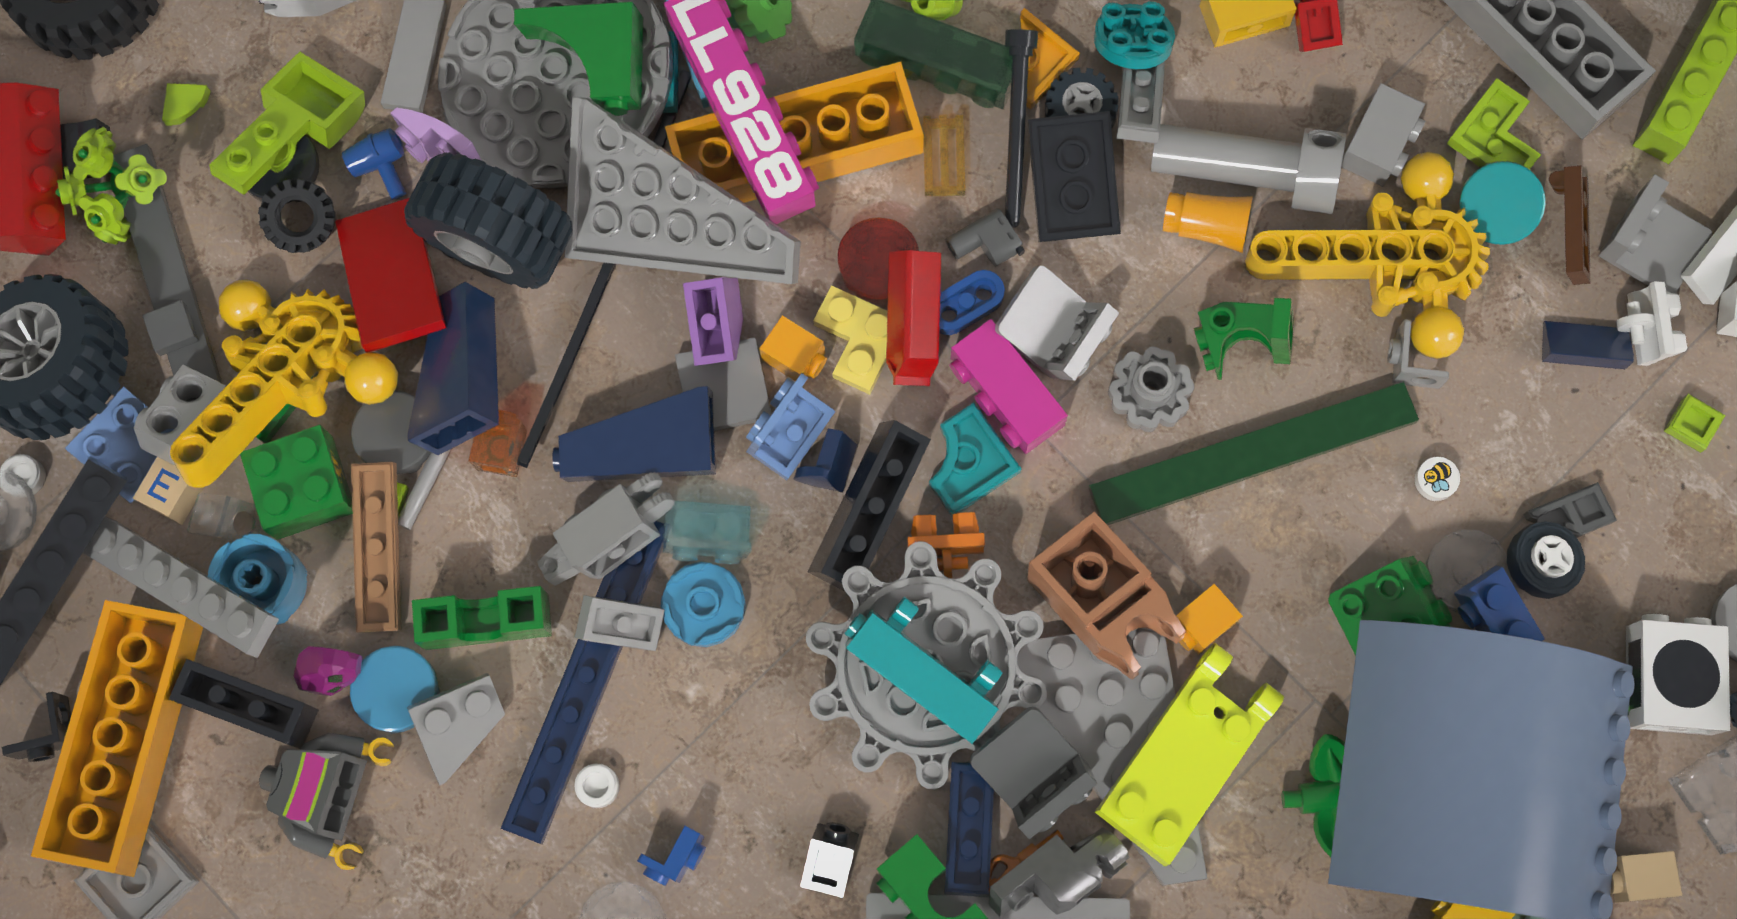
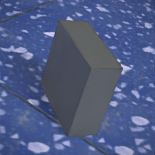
M182 300L142 315L154 351L159 356L199 341L187 305Z

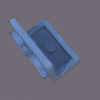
M803 373L800 374L796 381L790 377L786 379L770 402V405L776 408L773 414L769 415L764 411L746 436L752 442L746 452L786 481L836 412L802 388L808 379Z

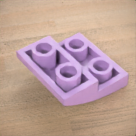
M395 108L391 112L392 117L399 126L395 130L396 134L406 143L405 149L421 164L425 160L429 162L431 158L438 154L449 152L453 155L462 154L470 159L476 158L481 160L473 143L448 124L409 109Z

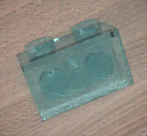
M675 501L672 509L665 513L662 553H672V558L679 561L698 560V555L714 556L716 563H740V558L746 559L751 553L752 543H749L751 506Z

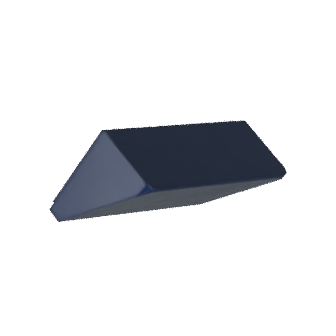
M1553 321L1543 322L1542 362L1624 370L1634 362L1629 332H1620L1617 330V327Z

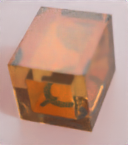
M499 410V425L474 437L469 462L477 471L517 477L519 470L517 459L524 446L527 429L521 420L517 419L518 416L516 414Z

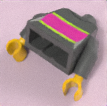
M326 733L305 742L300 750L287 749L282 754L279 766L268 765L262 770L259 777V785L261 789L270 792L266 803L267 809L279 816L278 825L293 846L325 859L328 855L335 858L337 866L343 870H351L357 867L347 864L343 860L342 855L347 848L362 854L364 853L362 847L357 843H346L340 846L335 844L334 840L342 841L367 763V760L360 758L361 755L370 756L372 762L378 766L391 764V760L376 758L374 754L379 746L394 747L389 739L382 737L373 740L371 743H365L364 738Z

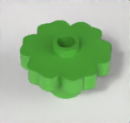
M725 0L731 12V17L727 18L731 28L742 29L747 37L756 36L762 44L785 36V25L792 22V3L790 0Z

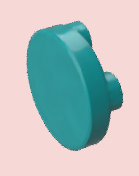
M1150 1L1143 5L1107 3L1103 6L1101 15L1096 22L1094 44L1098 52L1115 65L1129 69H1147L1160 65L1171 55L1175 40V30L1169 19L1164 16V7L1157 2Z
M1510 161L1487 163L1477 169L1465 182L1459 201L1460 209L1465 208L1466 214L1463 219L1466 222L1478 219V225L1474 232L1486 233L1485 242L1499 245L1518 242L1530 235L1542 220L1546 205L1545 192L1536 175L1525 166Z

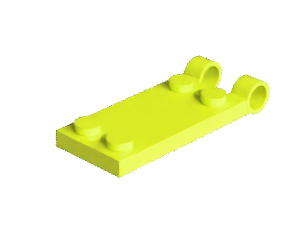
M1217 643L1212 644L1199 659L1191 674L1095 811L1097 815L1163 866L1171 864L1264 724L1275 714L1284 700V695L1266 682L1254 693L1243 710L1214 688L1212 685L1224 673L1233 659V656ZM1216 707L1223 711L1222 719L1215 717L1214 709Z

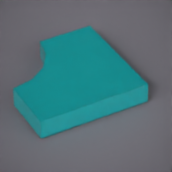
M975 402L940 424V430L946 441V457L941 469L929 480V485L951 517L953 514L962 512L1021 473V467Z

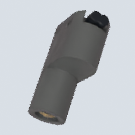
M998 208L945 239L950 252L957 260L981 247L995 267L1017 254L1021 256L1025 253L1024 248L1021 246L1023 244Z

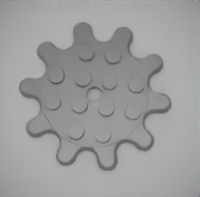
M918 541L907 548L904 557V572L894 582H882L869 569L860 565L853 566L844 573L842 585L853 602L851 617L841 624L814 623L806 633V643L811 651L830 658L837 670L834 681L829 686L816 691L810 699L809 706L813 716L819 720L829 721L837 717L846 716L857 722L860 728V738L852 751V761L858 770L873 772L883 764L890 754L903 752L910 755L914 760L919 783L927 789L934 790L946 783L949 774L948 762L952 754L959 749L967 748L976 751L1001 730L1000 718L1007 709L1011 707L1027 709L1032 706L1038 708L1045 702L1047 698L1045 684L1040 679L1021 672L1016 661L1019 650L1024 645L1037 640L1043 632L1044 625L1041 617L1034 611L1024 610L1016 614L1007 615L996 609L993 603V593L1001 580V569L995 561L988 558L977 560L963 577L957 579L948 578L938 569L937 555L932 545L927 542ZM905 596L918 606L919 610L902 630L903 634L928 653L934 654L940 662L968 683L971 682L986 660H989L1003 672L999 680L985 695L997 705L999 710L973 744L846 649L845 643L849 637L844 632L859 613L866 617L872 609L887 620L897 604Z

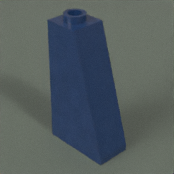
M463 282L439 296L446 329L428 334L408 429L409 442L436 455H440L499 425L495 298L467 282Z
M708 386L697 387L558 436L559 447H554L552 453L554 471L560 472V478L567 482L639 479L650 472L658 473L660 477L716 475L713 392Z

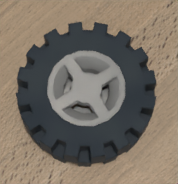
M1080 67L1073 68L1072 74H1068L1065 71L1060 74L1059 80L1055 79L1051 83L1045 102V116L1056 117L1083 114L1075 113L1074 111L1077 109L1085 113L1110 111L1112 129L1118 111V93H1114V84L1112 81L1106 82V75L1100 72L1095 76L1093 75L1094 69L1087 68L1086 73H1081Z

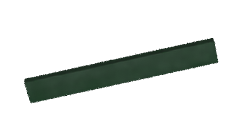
M1402 382L1089 485V491L1098 516L1107 525L1416 424L1419 418L1405 383Z

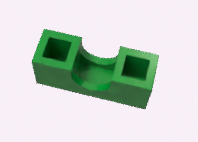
M541 586L498 590V596L485 599H460L452 595L412 600L414 643L425 650L552 636L549 594Z
M918 834L876 868L882 877L876 882L878 887L892 903L899 898L910 911L904 917L905 919H988L976 903L963 914L956 917L942 916L931 907L928 899L929 888L945 872L946 868Z

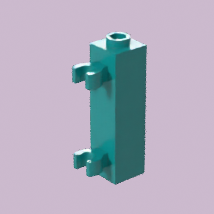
M905 596L897 604L887 620L872 609L866 617L859 613L844 632L849 637L845 643L846 649L973 744L999 710L997 705L985 695L999 680L1003 672L989 660H986L971 682L968 683L903 634L902 630L919 610L918 606Z

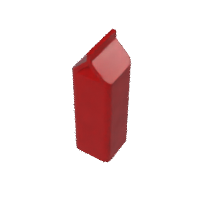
M914 250L889 252L886 363L893 375V385L930 386V378L938 366L942 256L940 252Z

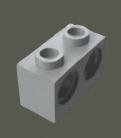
M182 365L174 376H170L164 381L158 397L151 406L144 408L138 414L133 428L140 448L175 465L170 455L171 445L219 395L226 385ZM190 398H198L194 401L186 402ZM166 429H174L169 433H161Z

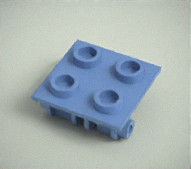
M123 386L116 396L106 404L108 407L100 415L97 414L65 449L83 464H85L88 457H91L127 477V482L119 494L129 503H132L134 501L133 496L157 456L140 448L133 428L138 414L147 406ZM166 429L161 433H169L174 429Z

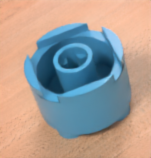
M248 534L232 543H226L216 552L208 570L210 578L279 618L276 625L285 623L301 605L307 589V570L300 559L278 541L262 534ZM256 577L263 578L260 584L253 585Z

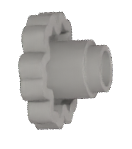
M1153 346L1147 348L1143 356L1131 351L1125 355L1123 360L1115 365L1113 370L1115 381L1109 386L1108 396L1112 401V410L1115 413L1127 414L1126 421L1129 427L1141 429L1145 432H1153L1159 423L1165 427H1173L1179 419L1186 415L1189 409L1187 398L1191 396L1194 390V383L1190 378V369L1186 365H1175L1176 358L1173 352L1161 350ZM1146 386H1152V387H1154L1156 390H1151V389H1149V388L1146 387Z

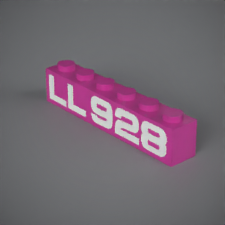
M668 0L664 2L669 24L766 218L778 224L815 207L814 191L819 189L815 176L809 166L802 169L796 157L801 154L799 145L791 131L786 134L784 133L779 121L783 120V115L774 97L767 99L761 88L766 85L764 76L756 62L749 64L744 52L749 51L745 38L739 28L732 30L727 18L731 17V12L726 1Z

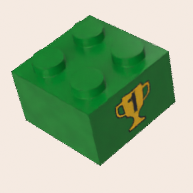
M321 425L240 453L262 530L276 540L353 514L352 496L334 438Z

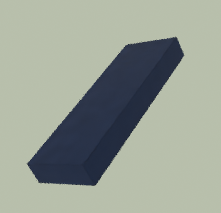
M952 762L944 894L988 897L994 789L972 767L971 763Z

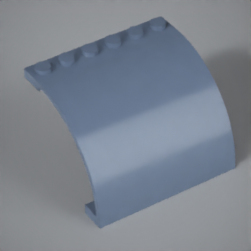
M1360 620L1328 884L1443 901L1543 919H1609L1613 909V901L1610 896L1612 874L1617 867V855L1615 852L1616 832L1622 818L1619 807L1621 785L1626 776V767L1623 762L1625 741L1630 734L1628 710L1629 700L1634 691L1633 666L1580 649L1522 637L1427 624Z

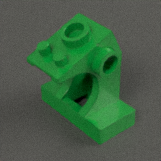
M1274 298V304L1222 302L1198 312L1201 326L1193 328L1200 352L1209 350L1208 354L1202 355L1206 371L1215 369L1218 380H1222L1226 352L1239 341L1253 340L1260 342L1268 349L1275 364H1291L1294 331L1292 299Z

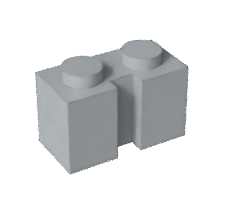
M1380 83L1343 157L1341 167L1382 187L1385 185L1390 174L1398 177L1409 156L1402 152L1407 140L1415 143L1426 122L1419 118L1425 103Z

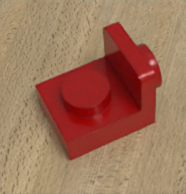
M1299 0L1294 2L1297 8L1295 20L1300 52L1343 45L1337 0Z

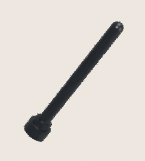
M1024 29L1005 31V48H1009L1008 56H1012L1005 217L1012 228L1018 227L1021 222L1029 57H1033V49H1037L1038 31Z

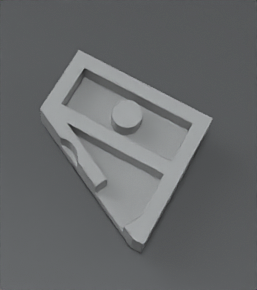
M488 673L407 707L439 785L447 782L505 715Z

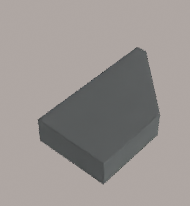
M1598 482L1524 513L1526 520L1533 523L1547 521L1560 524L1570 530L1576 538L1617 521Z

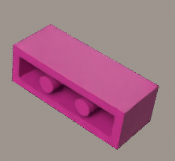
M990 319L951 347L952 362L949 366L962 384L969 382L978 393L974 397L987 416L994 414L1003 425L1000 428V432L1008 444L1014 449L1019 446L1026 455L1063 428L1068 415L1013 345L996 333V324Z

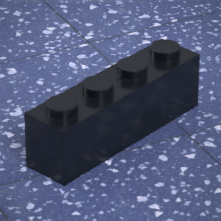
M896 420L879 423L807 571L808 573L845 591L842 585V578L847 569L859 565L867 569L870 568L931 439Z

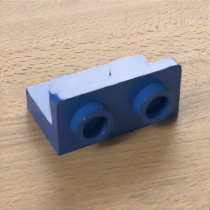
M1494 566L1454 593L1461 605L1458 607L1459 615L1471 629L1475 628L1477 631L1538 641L1545 640L1503 567Z

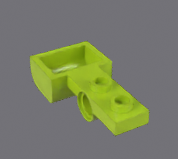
M299 52L261 88L263 107L266 110L209 164L211 175L245 195L270 169L274 172H280L288 166L296 152L297 142L305 134L327 148H332L361 117L365 107L364 91L302 52Z

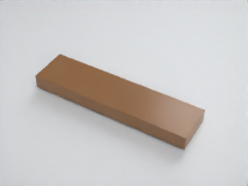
M395 462L351 464L356 632L401 631L397 465Z

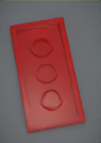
M409 198L335 221L360 341L366 353L446 329L426 241L415 234L413 228H410L405 220L404 209Z

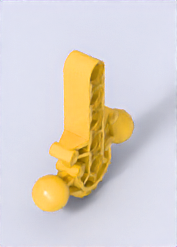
M1424 152L1409 159L1402 168L1401 184L1404 192L1416 202L1417 206L1413 213L1402 211V207L1394 205L1393 199L1389 194L1378 193L1374 196L1366 213L1367 230L1263 231L1253 238L1246 255L1245 264L1252 276L1263 280L1369 279L1372 297L1371 308L1373 313L1380 317L1389 315L1393 307L1407 303L1409 298H1412L1417 303H1423V311L1415 317L1411 324L1410 337L1414 348L1423 356L1439 359L1450 356L1463 343L1464 327L1460 317L1451 309H1448V296L1452 294L1463 301L1470 296L1471 289H1477L1482 283L1480 276L1485 275L1489 267L1488 263L1484 260L1490 255V248L1482 246L1486 240V233L1474 232L1478 225V219L1468 222L1463 219L1466 214L1465 208L1458 210L1457 213L1442 210L1441 199L1451 190L1454 173L1450 162L1442 155ZM1399 221L1407 223L1406 230H1402ZM1347 249L1355 252L1358 260H1347L1342 256L1340 250ZM1424 249L1436 251L1441 259L1432 260L1428 258L1424 253ZM1268 250L1274 254L1276 259L1272 261L1263 260L1259 257L1257 251ZM1310 250L1316 255L1317 259L1313 261L1305 260L1298 251ZM1382 250H1393L1399 256V260L1386 258ZM1401 279H1414L1411 287L1406 289L1400 287Z
M248 279L234 281L227 285L219 296L221 318L231 328L247 331L259 327L262 334L255 338L250 336L243 341L236 335L229 336L223 340L222 348L231 368L239 373L173 442L170 449L171 459L187 485L194 488L208 486L227 469L286 404L305 410L312 417L322 416L327 411V404L323 396L328 387V382L337 381L341 375L345 377L344 383L347 391L358 402L368 405L382 403L393 395L397 387V369L383 354L376 352L363 353L358 356L353 354L363 349L354 308L350 304H345L339 295L331 298L325 289L317 296L310 289H307L303 296H297L291 291L290 298L275 309L271 306L269 293L258 282ZM316 372H318L317 377H313V378L311 379V377H312Z

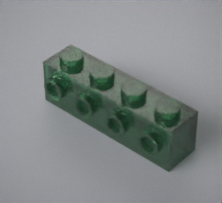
M882 0L870 1L854 38L855 55L864 63L873 67H880L881 65L886 66L901 62L905 77L908 80L917 81L921 79L934 84L943 93L950 95L959 93L970 97L974 103L981 107H997L1004 110L1011 93L1012 56H1008L1009 48H1005V45L891 3Z

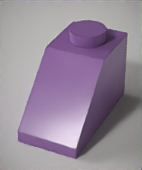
M720 277L683 283L694 366L736 360L743 325L738 278Z

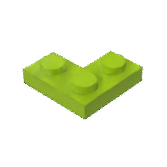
M1497 78L1447 142V145L1480 168L1487 163L1510 161L1523 165L1530 170L1541 156L1540 153L1508 132L1530 100Z

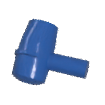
M391 128L374 134L370 133L366 138L342 152L344 163L352 176L358 177L378 170L391 200L406 195V191L392 163L404 156V147L400 137Z

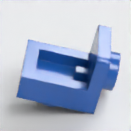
M684 826L664 865L641 853L637 861L647 866L643 875L664 886L667 885L669 879L680 883L687 869L689 868L694 871L706 850V847L701 845L704 836Z

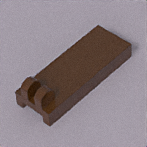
M1581 165L1564 167V170L1551 173L1549 176V183L1554 192L1559 195L1564 194L1566 274L1573 285L1591 284L1587 176L1582 177Z

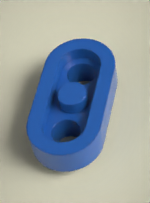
M980 270L942 291L940 294L939 333L944 335L957 334L996 311L1004 299L1005 288L1002 279L992 271ZM984 289L990 292L991 297L987 300H981L976 296V293ZM946 310H951L957 316L954 320L947 321L942 318L941 314Z

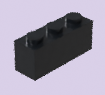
M186 659L169 697V700L301 749L319 711L298 700Z

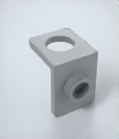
M1404 319L1396 331V339L1390 340L1388 348V363L1394 364L1392 383L1399 384L1404 382L1405 385L1440 389L1449 379V372L1408 367L1411 320ZM1417 377H1426L1431 379H1422Z

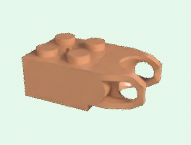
M1095 511L1029 562L1027 581L1098 659L1119 669L1131 680L1139 675L1138 671L1141 668L1126 638L1131 631L1138 628H1148L1161 636L1167 637L1176 644L1185 636L1186 630L1173 613L1166 592L1151 577L1152 573ZM1092 576L1096 577L1094 580H1087Z

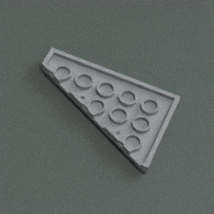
M572 97L567 214L572 221L573 234L565 248V258L785 284L798 283L801 246L799 239L589 98Z
M1148 628L1135 629L1126 636L1133 655L1141 666L1138 671L1139 675L1133 680L1124 675L1119 669L1098 659L1076 634L1037 639L1024 645L1017 654L1016 661L1021 672L1028 676L1036 677L1045 684L1047 698L1038 709L1089 764L1097 782L1093 789L1101 800L1105 798L1175 697L1166 638ZM1198 824L1168 866H1163L1139 846L1131 842L1148 863L1151 871L1162 886L1207 879Z

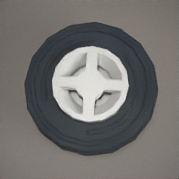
M1543 521L1530 524L1514 535L1507 548V566L1512 579L1520 589L1531 596L1550 599L1568 593L1579 584L1585 572V555L1581 543L1570 530L1560 524ZM1541 555H1543V559H1544V562H1543V563H1541V561H1540V556H1541Z

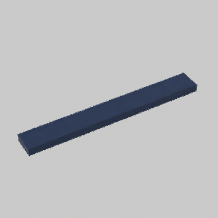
M655 521L654 525L659 531L660 536L605 575L595 597L640 604L670 532V526ZM581 639L577 640L500 829L543 845L623 646Z

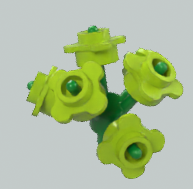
M105 127L98 130L93 128L83 133L77 141V145L73 150V161L76 167L73 170V174H69L68 166L64 167L66 179L57 180L59 188L56 189L55 193L61 198L62 205L71 204L73 216L77 215L76 207L80 206L85 211L84 218L86 224L97 238L101 239L104 243L116 245L119 241L126 242L132 236L128 232L131 223L124 218V208L129 197H135L136 202L139 204H149L153 200V193L157 187L166 183L167 176L164 170L155 169L149 165L146 158L140 154L131 156L128 160L129 166L123 169L113 157V151L116 148V143L111 139L113 134L107 131ZM108 172L112 173L108 182L84 184V179L87 175L93 178H101ZM112 190L115 197L107 193H100L92 199L86 193Z

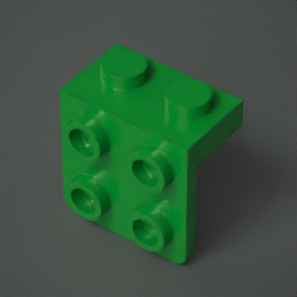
M1415 556L1400 558L1329 595L1328 602L1355 656L1360 620L1451 627L1449 623L1452 622V616L1448 607L1441 599H1436L1430 587V584H1432L1431 574L1422 561L1417 562Z

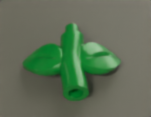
M1323 734L1314 746L1310 756L1309 772L1316 782L1299 783L1298 790L1282 791L1281 798L1283 808H1299L1301 814L1315 813L1313 827L1316 839L1324 852L1331 857L1345 742L1334 735Z

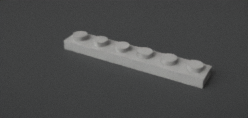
M104 517L83 552L229 644L253 657L258 658L279 618L108 517Z

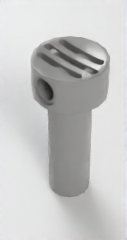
M1160 124L1158 144L1154 143L1151 172L1294 192L1291 208L1333 214L1347 133L1305 128L1303 141L1300 144Z

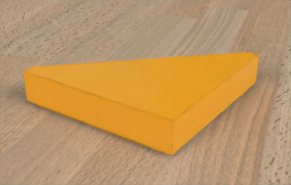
M1024 8L1020 12L1021 29L1038 31L1037 49H1033V57H1029L1026 106L1031 110L1050 90L1051 83L1055 79L1059 80L1060 74L1068 71L1079 59L1080 52Z

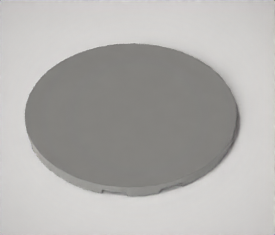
M468 0L447 34L449 39L443 58H440L438 90L441 92L444 108L443 114L446 122L473 143L481 160L487 165L505 170L511 176L524 180L531 187H568L572 97H584L592 100L590 98L588 76L580 57L569 49L549 41L526 39L514 25V9L633 2L644 17L641 110H628L627 114L615 117L647 138L663 113L672 84L673 51L666 23L652 0Z

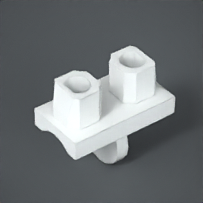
M1657 281L1650 283L1648 287L1627 294L1628 316L1618 319L1616 324L1618 331L1631 332L1632 344L1635 345L1638 365L1649 366L1687 350L1685 334L1681 331H1673L1670 320L1678 316L1681 310L1678 294L1667 292L1665 282Z

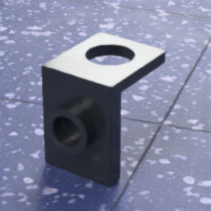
M53 691L46 693L52 735L3 746V756L18 760L28 758V762H39L54 758L55 751L62 749L71 718L68 696ZM58 707L62 715V723L59 718Z

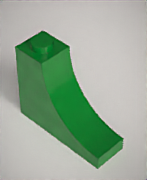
M633 2L514 9V25L526 39L553 42L569 49L580 57L588 76L590 98L593 102L614 116L625 115L628 113V110H641L644 17Z

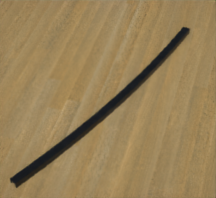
M685 70L681 71L678 79V110L692 77L690 76L691 73ZM678 112L664 114L653 141L662 148H664L668 138L665 126L674 124ZM603 262L558 370L517 459V465L521 467H528L543 431L548 424L605 288L614 271L615 264Z

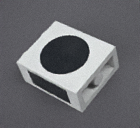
M1663 614L1642 615L1641 621L1626 626V664L1633 666L1632 675L1634 678V691L1629 700L1630 712L1628 719L1630 729L1715 735L1730 731L1728 627L1714 626L1711 619L1699 617L1686 618L1684 623L1669 622V616Z

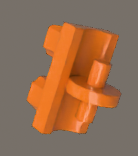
M975 512L953 514V534L937 535L936 515H915L913 517L911 537H907L908 547L918 541L927 542L932 545L936 555L942 556V558H937L939 571L943 570L944 576L952 578V570L968 569V556L951 557V555L984 553L985 537L984 533H979Z

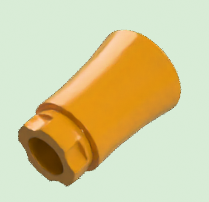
M1170 192L1166 205L1163 231L1179 232L1178 237L1196 239L1243 253L1253 196L1226 197L1186 192L1184 196L1183 194Z

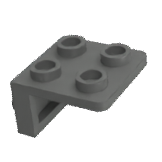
M1033 706L1028 707L972 753L970 757L972 767L1012 809L1018 828L1029 839L1038 832H1045L1050 829L1062 812L1072 804L1077 805L1083 802L1092 792V788L1097 785L1089 764L1045 715L1037 707Z

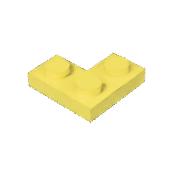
M831 285L813 320L814 326L848 341L832 373L833 378L870 395L886 364L887 310Z

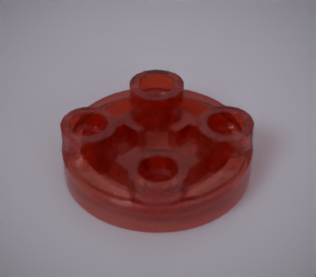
M881 217L869 218L851 227L843 236L838 248V267L845 286L866 298L887 299L889 252L919 251L918 244L912 233L901 223Z

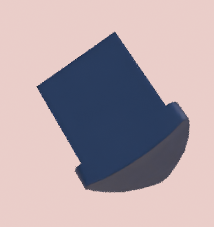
M828 428L816 467H798L794 480L810 486L843 493L857 444L843 431Z

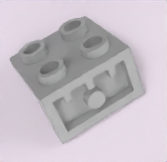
M1654 174L1637 193L1599 254V257L1648 286L1654 281L1665 282L1666 291L1676 293L1684 281L1681 277L1682 273L1708 242L1712 231L1666 204L1667 200L1661 197L1669 182Z

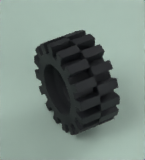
M290 179L275 184L263 196L258 210L260 215L259 225L265 233L264 236L268 241L275 244V247L290 253H305L319 247L329 238L335 226L336 213L331 198L322 187L308 180ZM302 200L312 208L314 219L312 225L307 230L294 232L283 224L281 211L287 202Z

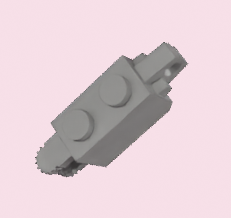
M650 472L627 488L619 484L615 488L606 490L581 513L569 517L562 527L553 532L557 543L537 561L545 579L555 586L580 572L589 578L601 579L659 537L660 533L654 522L665 515L667 511L669 512L672 506H674L675 501L670 493L662 492L642 504L654 492L661 489L663 481L659 474Z

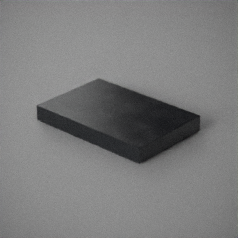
M1110 111L1028 119L1027 126L1038 242L1121 234Z

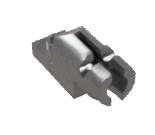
M1104 828L1099 829L1093 835L1072 845L1070 848L1058 835H1055L990 887L989 906L999 917H1002L1010 909L1018 911L1023 908L1035 893L1056 915L1069 911L1095 890L1101 888L1103 876L1111 879L1127 865L1126 860L1129 859L1128 851L1113 833Z

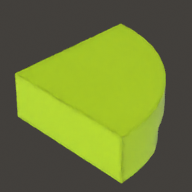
M167 83L162 121L166 126L179 125L186 122L188 117L198 111L200 107L203 108L206 105L211 90L207 85Z

